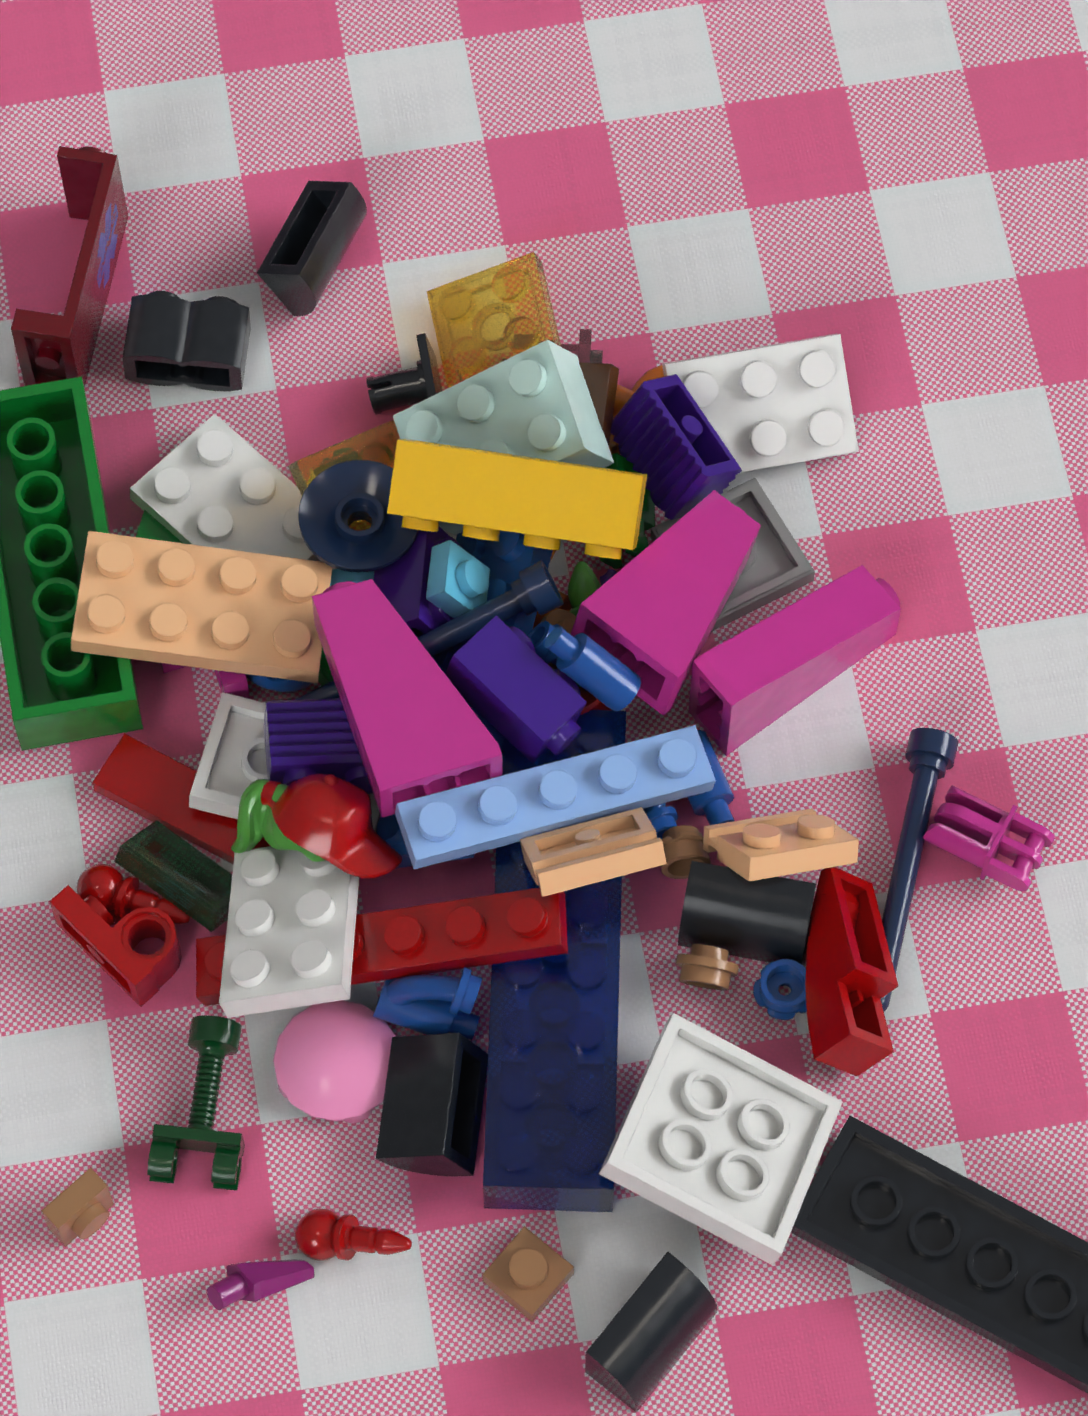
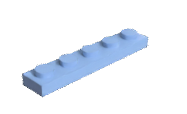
M696 725L403 801L396 804L395 815L413 869L415 870L520 842V839L640 807L644 809L712 791L716 780Z

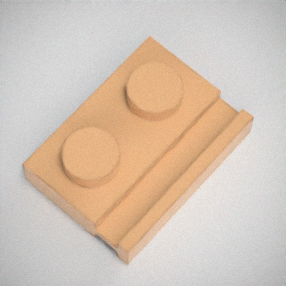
M642 807L520 839L525 864L536 885H539L542 897L667 864L662 840L660 837L657 838L656 830Z
M812 808L704 826L703 850L707 853L717 851V860L747 881L848 865L858 861L859 839L836 825L832 818L816 815V811Z

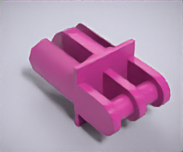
M952 785L945 796L946 803H942L934 816L935 823L927 828L923 839L982 869L981 880L984 881L986 876L1015 890L1027 891L1031 885L1028 875L1031 869H1038L1041 866L1043 858L1040 853L1043 847H1050L1055 840L1054 834L1046 827L1016 813L1018 808L1016 805H1013L1008 813ZM1010 831L1025 838V843L1022 844L1008 837ZM998 853L1013 860L1012 867L997 860Z

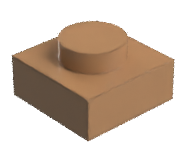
M90 1167L44 1207L41 1212L48 1229L66 1247L77 1237L84 1240L97 1232L109 1218L110 1212L108 1209L114 1205L108 1185Z
M524 1226L482 1274V1279L486 1285L533 1322L573 1276L574 1266Z

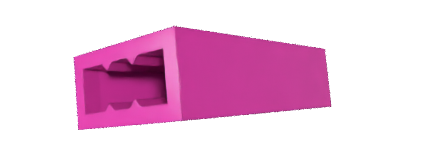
M713 490L581 603L571 635L574 637L579 633H585L641 677V686L637 696L664 716L672 708L692 669L693 660L699 656L744 570L761 524L748 516L744 510L735 506Z
M861 565L703 653L692 662L688 712L727 756L896 635L901 612L900 601L896 592L884 579L878 578L875 580L866 568Z
M372 579L359 583L351 581L339 582L328 587L323 593L312 596L315 627L382 818L395 814L397 803L502 776V752L498 742Z

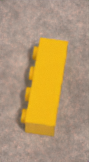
M397 439L387 514L403 516L401 527L438 532L439 521L463 525L462 536L499 541L501 530L524 534L523 545L560 550L562 539L585 543L584 554L621 559L622 549L633 550L637 548L647 474L411 439Z

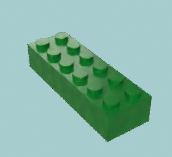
M82 376L0 390V641L12 719L22 751L143 729L132 659L71 651V637L88 531L110 534L91 416Z

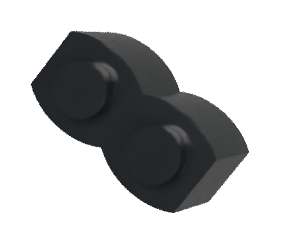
M153 291L146 295L132 296L122 357L125 379L157 386L185 384L210 391L242 390L251 330L249 307L238 304L235 300L223 296H214L207 300L193 302L180 299L177 295L167 291Z

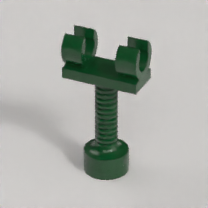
M209 1015L196 1016L191 1019L188 1046L198 1051L200 1058H198L199 1064L197 1065L198 1070L196 1071L197 1076L194 1083L195 1088L192 1096L189 1125L187 1128L154 1124L147 1175H150L149 1181L174 1183L179 1149L215 1153L211 1182L214 1183L213 1188L237 1191L245 1146L241 1133L214 1131L213 1127L222 1075V1060H224L226 1055H233L238 1052L242 1028L238 1022L224 1017Z

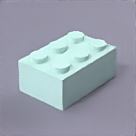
M545 340L393 415L400 439L418 440L601 468L614 463L585 382L578 356L549 340ZM439 521V526L447 532L455 535L463 532V525Z

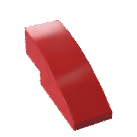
M830 867L820 872L812 907L806 955L805 990L807 1022L814 1060L858 1077L894 1052L881 998L897 988L898 982L872 883L836 867Z

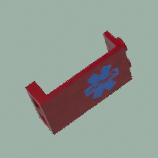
M59 146L57 159L70 218L88 220L64 315L16 308L11 332L25 386L82 376L85 388L128 220V211L117 155L108 154L95 147L75 149Z

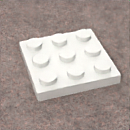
M673 1013L663 1027L599 1174L773 1265L784 1251L843 1102Z

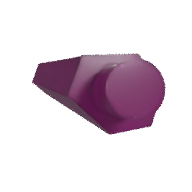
M298 1259L230 1264L226 1266L227 1277L207 1288V1296L210 1303L217 1310H222L238 1300L256 1302L314 1278V1267L307 1261Z

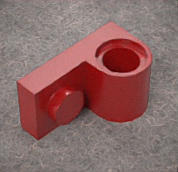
M69 885L49 901L56 924L140 1007L159 991V988L178 970L182 956L175 924L169 915L160 909L152 907L135 909L111 927L115 921L104 905L90 894L83 900ZM154 937L165 942L162 948L154 954L143 955L134 951L136 945L145 938Z

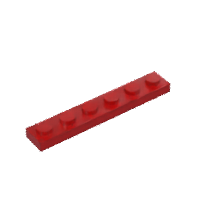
M532 888L356 915L351 985L410 975L457 970L464 967L471 968L567 954L565 893L563 891L542 897L540 888ZM226 934L196 939V998L205 1006L219 1004Z

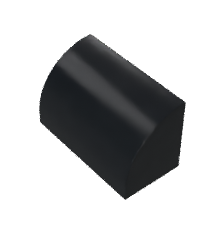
M308 181L257 271V274L293 316H305L315 309L366 216V203L352 182Z
M691 861L680 922L678 946L691 948L692 944L708 945L728 950V955L769 963L781 959H790L802 965L816 884L783 877L747 881L729 867Z
M460 1033L392 1037L376 1159L390 1166L421 1174L474 1176L489 1054Z
M667 1252L586 1351L585 1373L637 1413L717 1313L715 1299L704 1284L682 1262Z

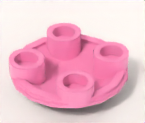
M341 1000L312 1005L294 1016L278 1037L273 1062L279 1091L293 1106L313 1118L335 1122L343 1120L347 1123L362 1122L370 1116L375 1107L384 1101L392 1037H396L386 1021L373 1017L374 1011L363 1004Z

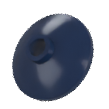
M370 460L345 461L325 469L310 482L300 501L298 520L305 544L318 559L333 568L359 573L385 568L395 563L408 552L416 540L419 530L401 527L403 516L387 514L393 468ZM357 520H365L371 524L369 529L362 531L353 530L349 526Z

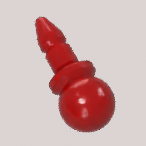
M95 864L88 867L82 872L77 882L76 892L83 900L90 894L98 899L109 912L113 911L115 916L121 919L131 911L143 907L160 909L169 915L174 924L188 923L191 917L188 911L173 900L166 897L161 899L157 894L139 889L138 878L128 876L124 879L118 869L108 864Z
M320 1208L307 1212L299 1220L295 1230V1240L300 1251L305 1256L319 1261L328 1260L335 1256L340 1260H351L356 1252L373 1254L377 1251L381 1255H391L407 1251L412 1247V1241L408 1237L392 1229L381 1228L378 1230L376 1227L359 1226V1222L354 1215L345 1214L340 1217L328 1209Z

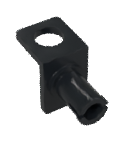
M426 333L416 335L421 360H417V367L366 378L367 386L371 388V390H368L375 414L419 403L443 391L437 359Z

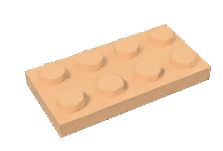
M88 531L71 637V651L318 683L322 645L314 623L312 596L321 594L330 587L332 567L320 561Z

